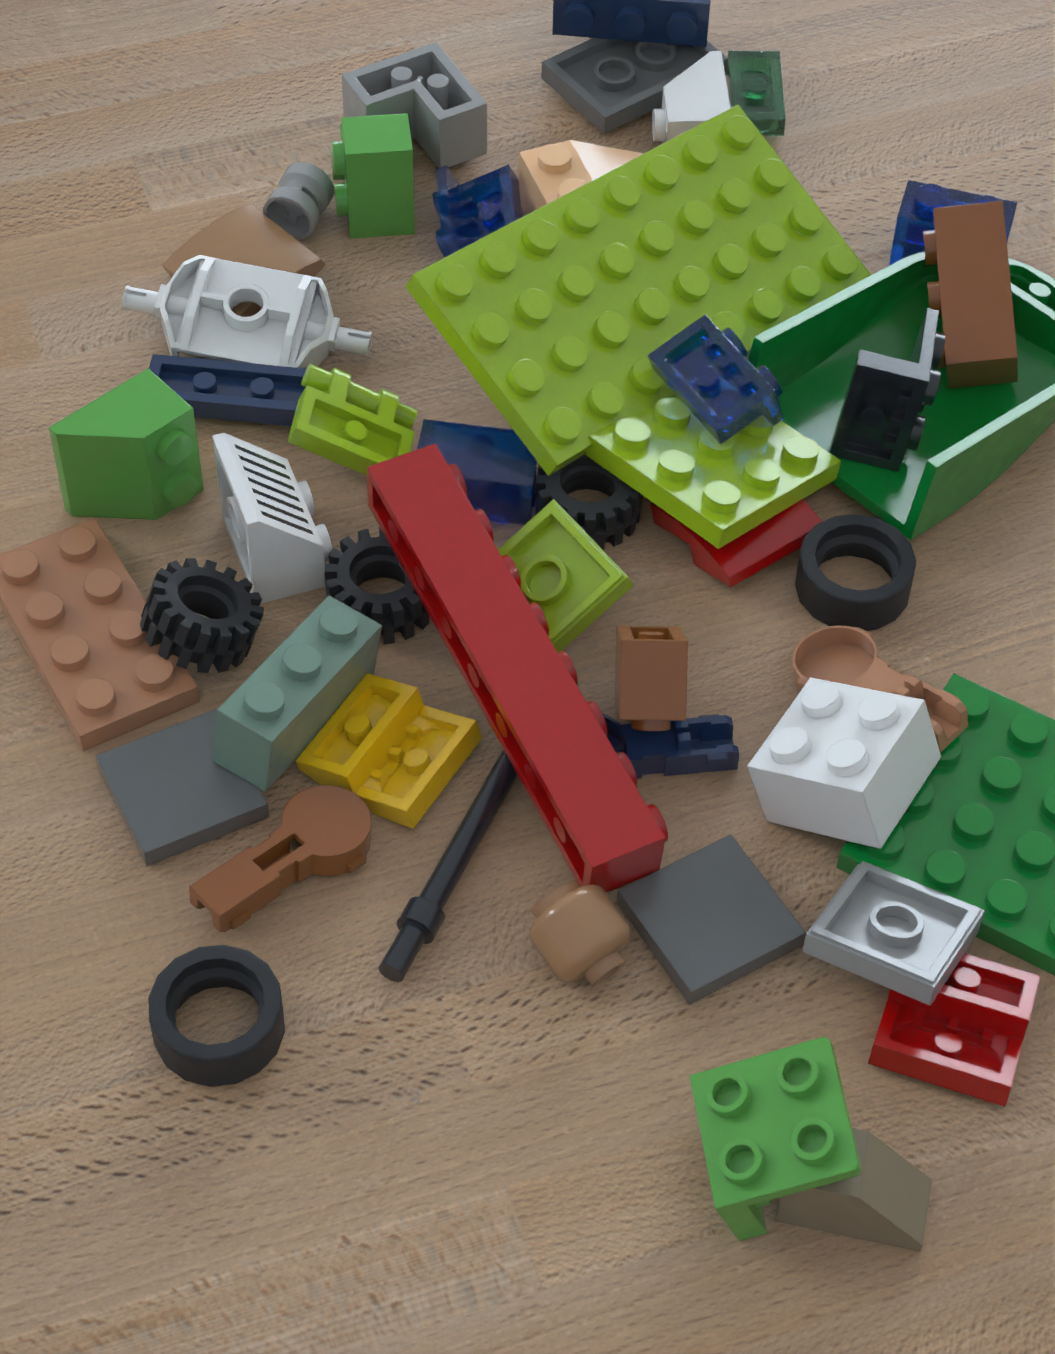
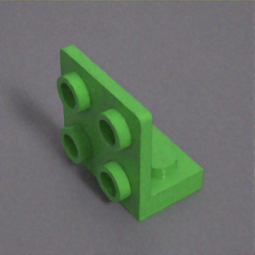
M820 1037L689 1075L714 1206L739 1241L768 1234L762 1207L772 1204L773 1199L856 1177L861 1173L862 1167L834 1047L827 1037Z

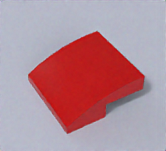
M802 499L718 549L653 502L650 503L654 523L690 544L694 565L729 587H733L801 548L805 536L815 525L823 522L806 501Z
M965 953L931 1006L890 989L868 1064L1005 1107L1012 1088L1022 1043L1030 1021L1041 976Z

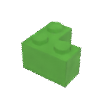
M408 113L342 117L340 141H332L331 164L333 180L344 181V183L334 184L337 217H348L350 239L415 234L413 148Z

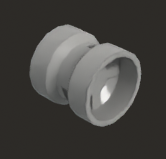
M297 162L287 167L278 183L279 187L273 190L263 207V213L296 240H300L311 235L320 219V214L327 209L335 193L330 177L322 169L313 164Z

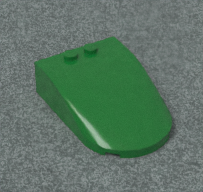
M925 251L910 255L755 336L739 393L760 407L769 410L775 417L805 437L814 440L820 447L830 453L833 434L859 350L910 361L926 309L930 308L927 282L939 281L938 264L926 266ZM1008 258L1018 357V382L948 389L946 368L934 369L941 371L932 406L925 405L922 414L918 413V415L925 416L920 443L917 451L906 449L899 472L837 457L841 460L837 479L831 483L884 522L896 527L910 541L946 519L979 495L1004 473L1055 420V279L1022 262ZM938 316L937 333H943L942 316Z

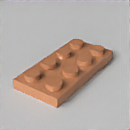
M95 517L0 554V606L82 751L200 702L198 686L188 670L176 666L179 657L172 654L165 660L158 655L161 644L150 647L146 642L147 632L141 631L140 627L141 614L146 601Z

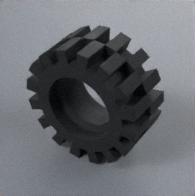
M380 527L379 537H370L368 529L358 531V542L355 543L347 536L340 541L341 551L335 548L331 550L328 555L329 564H325L324 571L326 598L331 596L381 624V635L384 636V644L395 643L394 633L401 632L403 638L407 640L415 636L414 624L422 630L429 624V614ZM381 577L392 578L404 584L400 589L385 594L370 593L358 587L365 581Z
M186 558L183 567L175 560L168 563L166 570L161 568L157 572L141 614L140 627L141 631L147 632L145 640L150 647L161 644L158 655L165 660L173 654L179 657L176 664L178 667L187 670L189 662L197 663L198 672L209 673L211 665L214 664L218 673L228 671L230 664L235 667L239 666L243 662L244 657H247L262 620L264 607L260 606L262 598L259 592L250 593L253 584L247 578L237 582L234 580L237 571L227 566L224 573L215 570L217 562L206 560L204 567L198 566L196 558Z

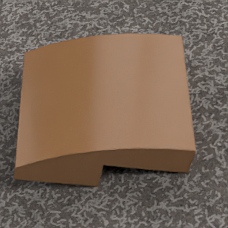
M251 204L237 208L203 228L162 264L171 277H173L184 261L198 255L313 277L325 266L320 257ZM241 302L234 306L231 311L242 317H250L257 314L262 308L253 302Z

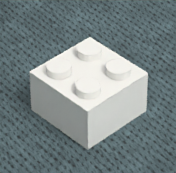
M810 677L747 765L767 822L881 849L941 758V754L925 700Z

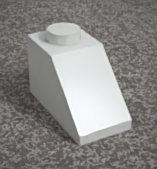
M710 51L663 87L662 109H653L652 112L653 141H662L663 144L730 109L721 51Z

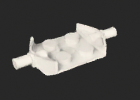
M198 255L184 261L168 284H161L159 292L126 285L122 297L123 310L154 314L156 318L161 319L171 356L180 357L179 353H185L222 361L307 369L309 364L319 366L328 357L329 351L335 352L336 349L369 356L372 345L373 332L340 327V318L333 315L325 284L321 278ZM241 302H253L262 308L257 314L250 317H242L231 311L234 306Z

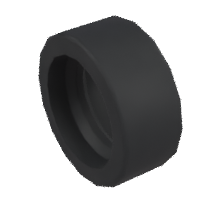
M865 515L834 516L815 525L803 539L795 587L800 603L813 618L828 626L860 627L865 631L877 630L895 621L907 607L917 561L911 543L896 527L879 518ZM855 556L868 559L881 566L891 577V581L876 589L855 590L842 587L829 580L819 567L822 563L835 557Z
M228 945L205 946L193 949L176 957L157 976L148 997L149 1022L154 1046L165 1066L185 1081L209 1087L237 1084L261 1072L277 1055L285 1033L280 983L270 966L249 950ZM229 987L242 990L252 996L257 1002L259 1011L257 1022L246 1034L228 1043L207 1045L191 1041L180 1034L176 1026L177 1010L189 997L209 988Z

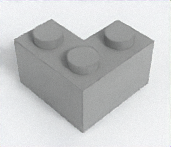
M437 42L342 74L344 117L408 113L411 141L416 139L439 170L487 154V103Z

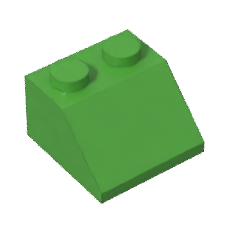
M149 368L49 427L64 508L71 516L157 520L176 507L187 504L195 495L204 490L193 407Z

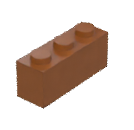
M1003 200L933 208L935 230L923 231L926 266L938 264L939 281L927 282L930 309L939 310L938 316H942L943 333L941 334L946 335L937 369L946 368L948 389L1018 382V357Z

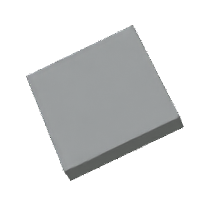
M862 861L861 864H857L806 933L803 952L931 1006L978 934L985 911Z

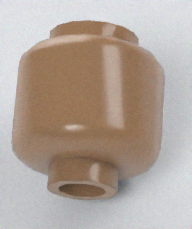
M572 880L549 893L532 909L536 919L530 927L531 942L561 982H577L586 977L592 986H596L611 977L625 965L626 962L620 955V952L630 941L631 928L602 887L594 884L580 886L576 880Z

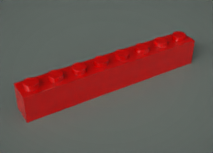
M436 443L367 467L368 506L579 885H598L607 893L660 870L664 844L668 841V830L665 820L659 809L654 804L647 806L637 789L636 773L630 759L624 752L616 753L607 738V726L600 708L594 701L586 702L577 687L578 678L572 660L565 651H556L549 638L548 623L541 607L536 602L529 604L521 590V580L514 561L509 555L501 556L494 544L493 530L486 513L481 508L474 510L468 500L466 483L459 467L455 463L447 464Z

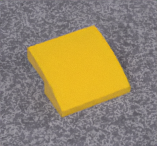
M366 673L296 759V764L300 771L317 783L346 788L361 797L370 812L414 829L481 741L482 735L476 720L425 706L418 687Z

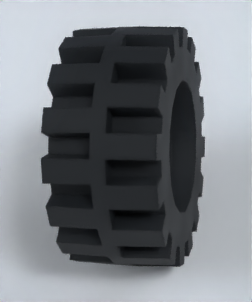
M583 455L550 476L539 465L535 481V515L554 499L604 550L606 542H610L615 547L623 543V534L630 537L634 533L636 523H639L643 495L587 455ZM590 489L600 491L609 497L602 501L585 502L579 501L568 494L577 490Z

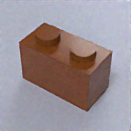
M616 625L615 704L619 719L631 720L632 729L665 731L670 730L671 720L686 721L688 640L680 626Z

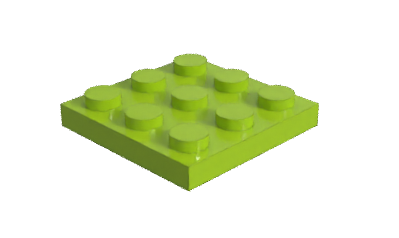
M714 375L699 379L696 384L671 398L659 400L656 403V407L618 420L589 435L588 439L592 445L585 454L718 549L836 480L841 463L840 459L820 447L814 440L805 437L775 417L769 410L760 407Z

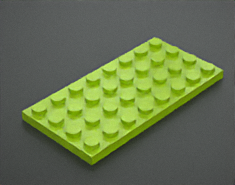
M736 105L414 273L405 287L546 474L550 476L586 454V451L592 445L588 439L589 435L618 420L656 407V403L659 400L677 395L696 384L703 377L716 376L749 356L755 336L871 276V273L741 107Z

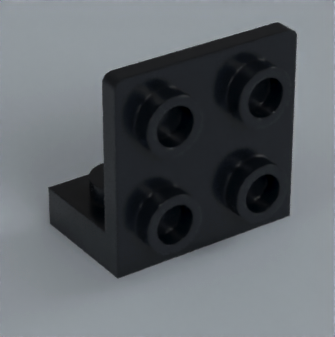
M926 309L910 361L859 350L830 447L832 455L899 472L906 449L917 451L925 423V416L918 415V413L922 414L925 405L932 406L941 371L934 370L939 365L946 337L945 334L936 332L939 310Z

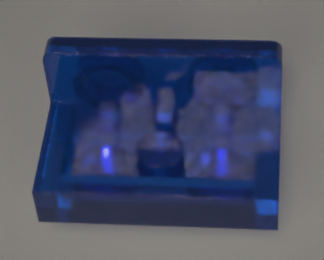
M509 164L461 185L447 165L436 169L438 191L433 192L432 197L440 217L441 228L436 230L435 235L439 249L444 257L522 217L519 181Z

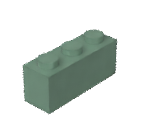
M328 596L217 709L212 761L266 792L300 756L366 673L374 675L382 625L337 599Z

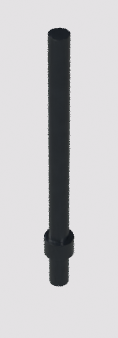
M504 749L419 897L409 899L396 924L399 932L378 967L380 973L385 978L394 982L403 981L422 945L429 944L434 940L444 922L445 914L442 910L518 776Z

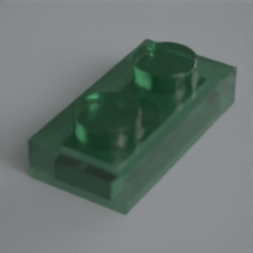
M728 51L727 83L730 108L739 105L763 136H784L786 116L780 51Z

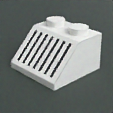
M226 433L212 435L222 518L245 578L253 584L251 593L259 592L262 604L325 587V561L329 560L328 555L332 550V544L326 526L324 524L315 526L311 516L315 515V507L307 481H296L286 458Z

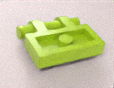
M309 364L301 382V385L306 388L298 399L288 443L366 476L367 467L411 452L415 431L411 430L417 417V409L398 402L399 395L382 388L379 392H375L350 381L351 374L335 367L329 372Z

